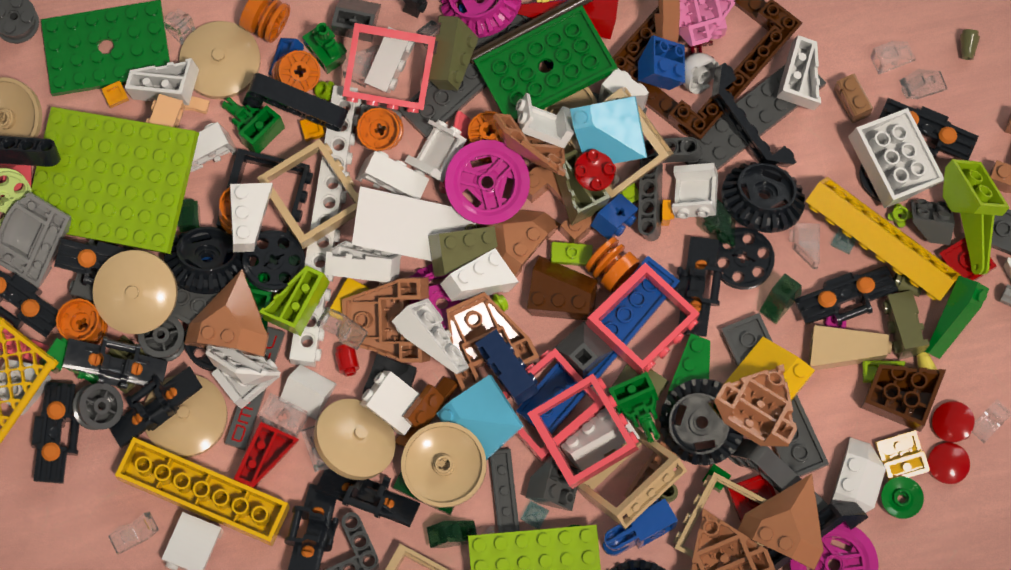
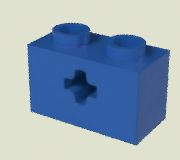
M619 194L597 213L591 226L608 240L615 236L619 237L626 229V226L630 227L636 221L637 217H635V214L638 211V207L622 194Z

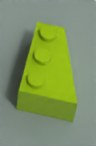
M305 266L287 284L288 286L280 294L277 293L273 297L274 300L259 312L265 321L301 336L330 282L324 273Z

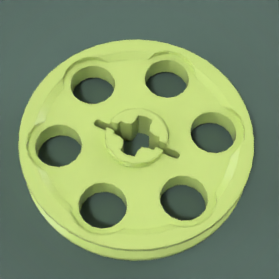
M0 168V177L3 175L7 176L6 181L0 184V212H4L3 218L0 219V227L13 204L26 197L25 194L32 193L30 184L25 177L18 171L9 168ZM23 183L21 190L14 191L16 184Z

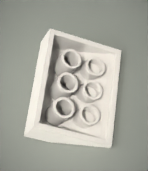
M908 108L856 127L848 136L884 209L909 199L944 181V177Z

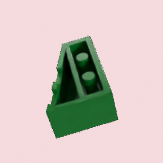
M692 333L690 334L667 396L674 388L686 381L697 378L709 379L710 340Z

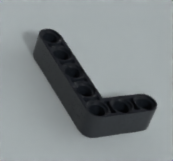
M260 73L254 74L242 103L244 106L249 105L252 108L260 109L262 103L265 102L337 132L341 131L348 114L346 109Z
M0 136V164L52 167L61 160L55 142L51 139Z

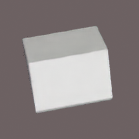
M300 364L287 378L280 401L317 420L337 384Z

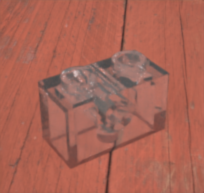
M272 393L269 394L258 414L262 420L261 422L272 427L274 426L280 429V431L296 438L309 417L307 411ZM286 414L287 419L280 421L278 416Z

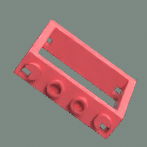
M355 23L342 96L346 97V101L358 103V99L367 100L366 104L373 106L385 103L387 104L386 108L398 110L399 106L407 107V112L419 113V109L424 110L436 37ZM359 33L428 45L418 103L350 91Z
M644 263L587 318L586 325L632 369L641 375L645 371L652 370L656 365L655 361L659 357L663 359L669 353V347L673 343L677 345L684 338L683 333L689 329L691 331L694 329V326L699 323L697 319L700 313L650 266ZM646 278L677 306L687 318L642 361L601 321Z
M556 348L552 351L547 350L541 355V360L536 365L532 363L525 369L528 374L531 372L535 376L555 359L576 383L583 380ZM590 386L583 391L594 403L554 437L559 448L570 436L575 434L585 423L589 422L600 410L605 408L601 398ZM506 390L503 392L506 399L511 397ZM523 428L516 433L541 463L551 455L546 445L540 448Z
M591 374L527 413L572 489L639 450L636 445L639 442L633 431L629 433L626 428L628 424L626 418L622 413L618 414L615 409L618 406L612 395L607 396L604 391L607 388L601 377L597 378L594 374ZM593 385L627 445L574 475L541 415Z

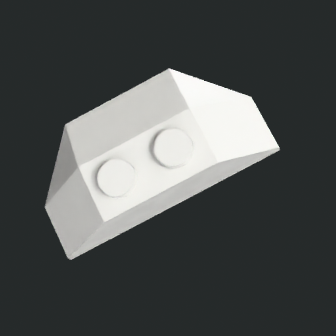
M206 345L205 354L212 364L220 369L221 374L234 378L235 382L240 386L259 385L280 376L281 372L257 356L246 355L238 350Z
M849 438L830 504L856 502L865 513L874 509L886 467L871 444Z

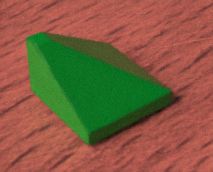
M713 464L702 482L706 480L708 474L712 476L714 472L728 480L731 475ZM716 482L713 489L720 493L724 485Z

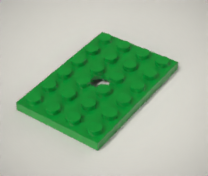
M161 0L41 19L52 97L101 89L117 81L125 85L130 70L154 65L155 67H160L170 62ZM108 40L114 44L111 53L103 54L99 51L101 42Z
M582 5L474 60L501 113L510 114L516 123L518 122L516 105L518 100L522 99L526 93L530 94L532 106L543 110L610 76L613 71L618 69ZM545 60L554 63L553 69L547 73L539 70L540 63Z

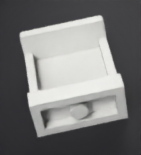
M528 93L518 100L516 110L521 131L526 135L565 148L574 134L570 109L562 106L558 114L555 115L532 106L531 97Z
M429 119L428 124L433 126V130L417 158L408 155L404 162L443 182L450 161L463 148L467 139L460 135L461 131L451 126L449 129L447 128L449 125L440 120L434 122Z
M715 164L674 166L673 173L676 178L675 202L672 204V211L675 218L686 219L689 217L715 216L718 172Z
M257 356L272 367L278 368L271 359L267 360L265 357ZM218 368L211 373L231 400L241 409L280 377H275L259 385L243 387L238 385L234 378L221 374V370Z
M391 371L380 372L375 377V383L371 389L366 390L362 395L363 400L360 405L368 408L392 427L395 433L405 435L411 425L403 416L420 394Z
M182 512L162 556L163 562L166 563L165 567L171 570H178V568L182 570H205L218 538L221 539L223 535L222 527Z

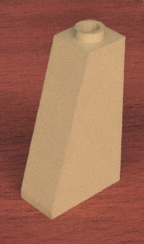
M814 325L811 333L808 365L814 370L861 364L863 361L885 360L887 355L891 354L892 342L889 341L888 334Z

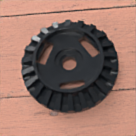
M751 162L750 165L744 163L739 168L735 167L726 176L721 190L722 201L728 213L743 226L759 232L775 233L791 228L799 221L805 208V194H802L803 189L801 185L796 184L797 180L795 177H791L789 172L772 164ZM741 187H744L746 189L747 196L744 194ZM764 193L769 198L763 199L759 196V194ZM780 204H786L782 207L774 208Z
M200 227L191 229L187 233H181L178 239H174L171 254L164 255V262L172 270L178 287L197 294H216L243 269V252H233L232 235L225 230L215 227ZM233 253L232 258L224 264L227 254ZM205 257H210L213 260L205 262L202 259ZM250 257L247 259V263H248L249 265H250Z
M707 378L692 379L674 388L666 397L659 419L661 422L660 431L664 436L666 445L681 460L688 461L694 465L706 466L716 464L730 457L743 441L744 435L726 425L709 403L716 398L723 383ZM682 404L687 406L681 425L676 424V414ZM699 416L707 418L708 425L706 428L698 426L697 419ZM715 440L716 447L696 449L695 443Z

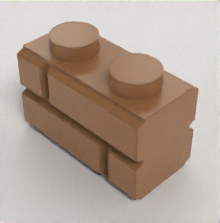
M851 74L838 80L834 90L846 113L849 114L848 117L851 122L856 123L869 117L873 107L856 75Z

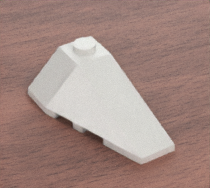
M428 298L408 305L392 320L396 330L404 338L455 374H459L469 368L460 349L452 344L450 331H445L441 323L443 321L441 314Z

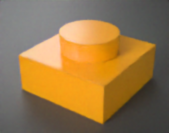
M120 81L102 88L110 109L129 101Z
M306 119L300 121L306 142L325 137L323 126Z
M663 200L661 226H669L670 219H674V213L671 207V200Z

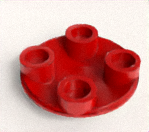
M596 149L580 155L574 166L576 180L583 188L590 191H601L607 188L612 183L616 171V166L606 154Z
M950 401L940 405L932 417L934 432L940 439L947 442H959L968 439L975 424L971 409L957 401Z
M941 443L929 454V473L942 483L957 484L967 476L970 470L969 456L961 446L955 443Z

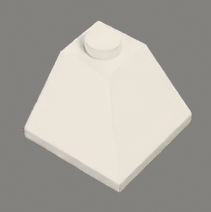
M8 359L11 369L19 367V361ZM5 361L0 371L5 370ZM23 362V365L25 367L33 365L31 363ZM25 369V380L33 382L37 377L34 369ZM19 370L11 371L12 383H20L22 381L21 372ZM2 372L0 373V386L7 385V374ZM48 375L46 377V379L43 381L35 395L32 397V399L22 412L21 416L24 415L29 410V408L37 401V399L44 393L46 382L50 381L51 376ZM22 385L13 386L14 398L21 399L25 394ZM8 387L0 388V398L3 401L10 399Z

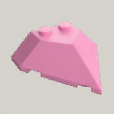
M680 0L679 35L690 46L709 42L712 37L711 34L723 22L734 6L735 0Z

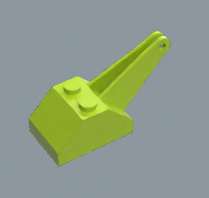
M952 159L945 167L943 198L947 203V207L952 212H958L961 215L972 272L978 275H985L989 271L994 216H1003L1010 207L981 162Z

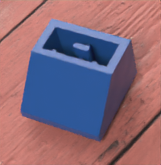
M654 35L651 36L638 61V81L667 90L684 84L685 45Z

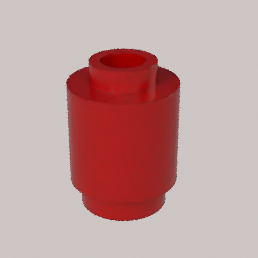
M351 344L340 345L336 348L335 358L339 373L344 374L346 377L355 375L356 371L360 369L355 349L352 348Z

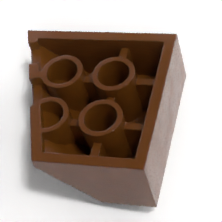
M539 256L532 272L527 309L532 316L587 320L594 312L598 280L561 264L551 263L549 259Z
M880 364L861 408L921 432L926 424L946 369L932 370L920 367L907 368L905 366Z

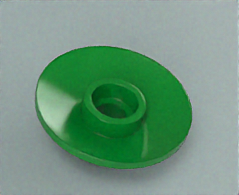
M896 477L889 480L883 487L881 502L884 509L891 516L907 519L915 516L921 510L924 494L919 484L913 479ZM898 496H903L905 502H899Z

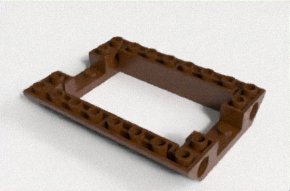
M764 0L734 1L736 7L768 31L734 70L737 79L725 88L726 91L733 95L735 100L803 23L774 0H769L768 2ZM658 6L612 58L621 71H626L635 82L641 83L646 87L649 92L646 101L648 108L681 134L701 140L724 114L712 96L698 113H695L685 101L681 100L677 103L657 86L638 81V61L651 38V33L656 32L655 13H659Z

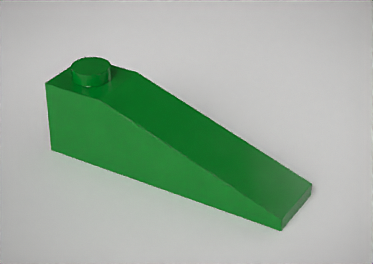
M958 277L929 342L930 345L925 351L926 353L938 359L942 357L980 310L987 298L989 288L968 278Z

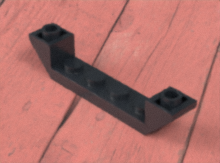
M726 63L716 67L712 98L759 163L781 167L794 165L796 163L794 154L786 146L776 149L773 153L770 152L769 145L762 141L758 135L757 128L750 124L744 110L737 106L733 95L726 91L725 88L737 79L734 70Z
M856 502L831 503L818 512L821 538L842 522H845L852 530L867 519L868 516ZM770 548L768 549L776 570L792 560Z

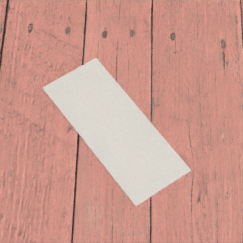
M360 186L352 245L432 261L428 236L465 230L467 225H475L476 223L470 222L459 215L452 206Z

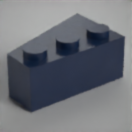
M497 329L475 343L484 362L517 406L539 392L535 385L538 381L531 372L529 374L526 372V365L520 357L516 358L514 349L509 342L504 341Z

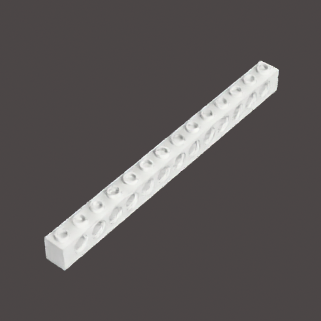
M334 85L331 103L340 107L347 106L350 108L343 124L347 129L337 132L327 128L324 144L327 143L333 152L331 156L334 160L338 159L344 168L342 172L347 177L348 175L350 176V172H347V167L352 164L353 158L350 148L351 145H355L356 139L353 129L354 126L357 127L359 115L356 114L357 107H361L362 99H358V103L346 101V97L342 96L344 86ZM350 87V91L358 92V88ZM339 144L344 146L340 151L334 149ZM323 156L310 231L342 211V203L346 202L347 191H344L343 185ZM331 183H337L338 187L335 189H329L328 185ZM328 202L335 203V206L331 209H328L325 207V204ZM338 228L307 247L305 266L325 274V265L319 268L315 264L320 260L325 261L326 251L335 247V242H339L340 230ZM321 241L329 242V245L325 248L318 246ZM326 275L328 280L333 282L334 276ZM328 287L310 320L316 321L315 326H306L301 336L293 333L289 357L291 364L316 367V362L321 360L322 349H319V343L324 340L325 329H322L323 321H327L328 309H325L326 301H330L331 289H328ZM307 339L313 341L310 347L302 346L303 342Z

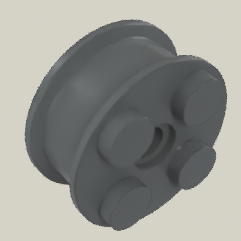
M0 0V37L4 41L14 44L23 43L31 39L39 28V17L33 4L29 0Z
M171 315L157 329L138 334V341L148 357L169 362L176 359L184 351L185 330L181 322Z
M88 384L82 387L74 396L72 403L73 415L76 421L86 429H108L120 420L123 413V400L118 390L109 384Z

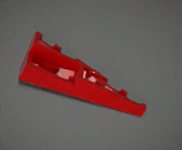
M568 0L521 4L518 14L536 18ZM593 0L584 5L583 8L599 36L611 39L616 22L618 0Z

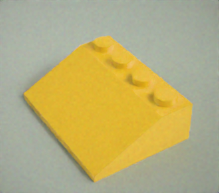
M763 336L725 383H733L739 381L740 378L764 370L769 371L784 364L785 372L783 375L785 382L788 383L792 401L813 376L815 370L798 356Z

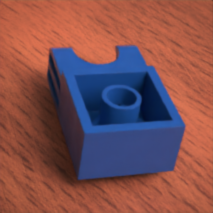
M657 499L626 529L621 525H617L607 531L603 542V549L610 556H617L635 545L639 549L675 529L678 519L666 499L661 501Z

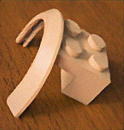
M159 94L157 100H154L152 103L151 118L146 120V123L178 128L185 110L207 115L210 101L192 96L190 104L184 105L182 100Z

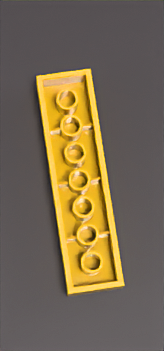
M829 177L819 181L805 201L809 204L808 207L812 211L822 213L826 216L825 220L834 226L838 225L846 236L857 239L859 241L858 244L865 250H872L876 253L875 257L883 263L888 262L893 266L892 269L897 274L907 276L913 286L923 288L927 291L926 295L933 300L938 299L941 301L956 283L958 277L961 276V274Z
M135 437L132 438L115 474L116 478L123 483L270 546H273L290 509L289 504L285 501Z

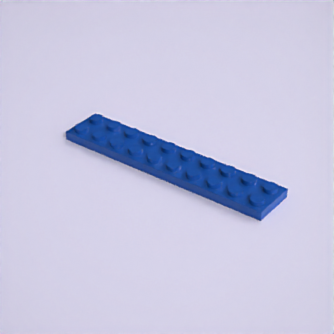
M649 256L633 272L634 274L646 263L673 289L680 282L679 279ZM645 278L601 322L627 346L667 297ZM613 351L583 379L591 374H594L597 378L601 377L619 355ZM557 362L537 385L539 392L523 402L516 410V413L536 428L527 413L577 383ZM583 390L541 415L551 435L586 395Z

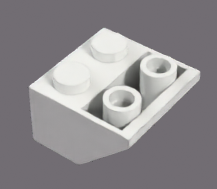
M618 68L613 71L602 83L598 101L601 103L618 89L626 87L632 96H636L637 103L643 110L649 94L646 87L641 83L635 82L629 73L624 70L621 71Z

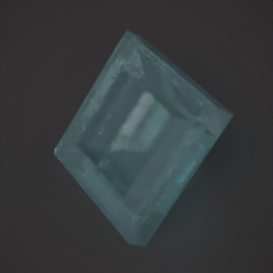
M839 228L831 246L850 254L857 239L846 236L842 232V228Z
M530 501L521 520L540 529L549 510Z

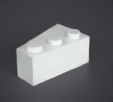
M218 122L206 125L204 130L199 132L190 173L203 168L202 164L210 160H214L216 163L221 161L220 156L230 152L232 155L237 154V149L229 133Z

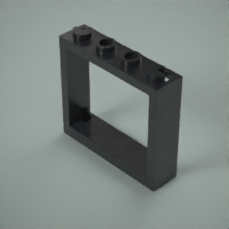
M238 149L227 189L230 187V184H241L246 163L273 168L286 159ZM303 163L287 171L302 175L291 213L295 221L299 223L303 211L300 210L302 203L305 204L308 197V192L306 191L307 184H311L313 179L310 165ZM218 217L216 223L217 228L224 230L220 224ZM287 227L286 233L294 238V236ZM284 239L277 242L278 245L289 247L288 241Z

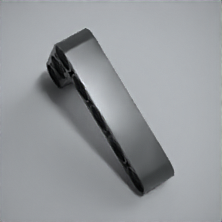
M693 137L665 138L664 141L669 148L676 147L673 152L674 154L656 166L653 173L646 174L639 179L638 230L648 241L657 240L661 234L663 163L689 162L700 159L703 150ZM648 140L644 141L647 158L640 159V169L659 155L656 150L653 154L648 155L649 150L653 149ZM696 146L694 151L688 152L690 147ZM655 187L652 193L647 194L649 188ZM649 207H654L652 212L646 213ZM653 226L651 232L645 233L648 227Z
M743 439L738 449L728 457L738 466L755 469L779 493L802 480L768 446H760L749 439ZM815 492L818 512H820L828 504Z
M353 512L345 514L342 518V526L356 556L325 570H345L348 566H353L356 570H377L379 559L360 517ZM355 519L358 523L356 527L348 528L346 526L347 521ZM358 538H364L366 544L360 548L355 546V541ZM367 557H372L375 559V563L371 567H366L363 564L364 560Z

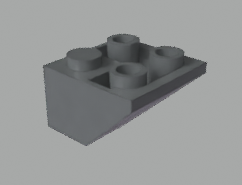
M924 199L911 200L912 221L929 243L950 245L955 222L953 212L947 207V203L942 201L937 203L928 202Z
M585 322L581 323L553 348L558 350L582 378L613 352Z
M550 457L530 477L525 498L542 505L572 511L577 487L572 489L568 485L555 460ZM569 465L574 475L581 472V470Z

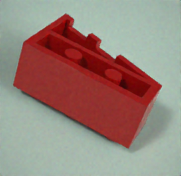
M260 422L233 480L255 488L298 443L299 439Z

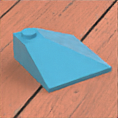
M636 96L570 109L574 131L582 154L596 149L606 154L613 164L647 158Z
M492 375L486 376L465 390L436 413L441 422L459 424L470 430L480 441L486 460L524 427Z

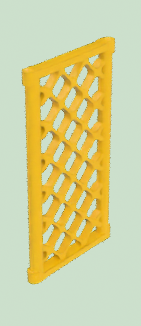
M0 317V343L3 346V355L0 358H4L6 368L0 371V373L5 372L7 374L8 383L7 385L0 386V388H9L10 399L0 400V425L2 426L0 429V444L50 371L55 369L59 363L2 317ZM5 328L15 337L13 339H6L2 331ZM12 340L16 341L17 352L8 354L6 343ZM20 341L31 348V350L22 352ZM36 353L47 361L45 365L37 363ZM23 354H32V366L25 367L23 365ZM9 356H18V368L11 369L9 367ZM25 369H34L37 377L33 382L25 380ZM19 370L21 372L22 381L20 383H12L11 371ZM22 385L25 394L21 399L14 398L13 386ZM2 403H11L14 410L10 416L2 414Z

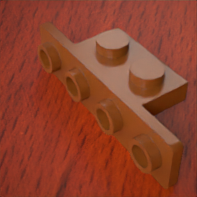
M444 377L436 388L433 385L427 384L403 416L411 427L405 435L397 437L395 440L397 445L405 448L408 440L418 430L429 425L436 413L441 410V407L457 388L458 384L456 381Z

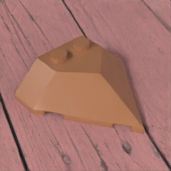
M494 114L493 118L497 133L508 148L529 161L564 177L566 174V169L563 168L565 163L564 148L524 134L510 114Z
M519 210L513 217L504 222L494 225H480V228L495 226L498 246L496 250L517 278L522 272V266L545 239L548 241L561 224L545 212Z
M243 269L189 323L185 345L206 348L207 345L239 350L246 355L265 356L269 336L262 323L260 312L251 289L247 284Z
M784 364L769 371L764 370L740 378L739 381L733 383H724L714 399L723 422L760 446L788 447L797 431L796 423L793 422L792 418L793 407L788 383L785 382L783 375L785 372Z
M810 474L745 513L738 531L749 537L752 541L815 570L824 549L813 475Z
M703 508L691 570H776L766 548L752 541L749 537Z

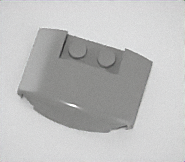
M29 192L25 194L26 197L14 203L1 224L0 265L14 274L20 275L24 280L39 288L52 269L51 265L58 252L61 238H64L65 234L68 233L72 217Z

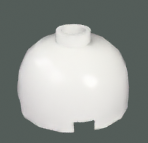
M699 52L686 57L684 87L693 94H699L708 89L710 85L707 83L714 79L715 68L719 66L718 62L708 54Z

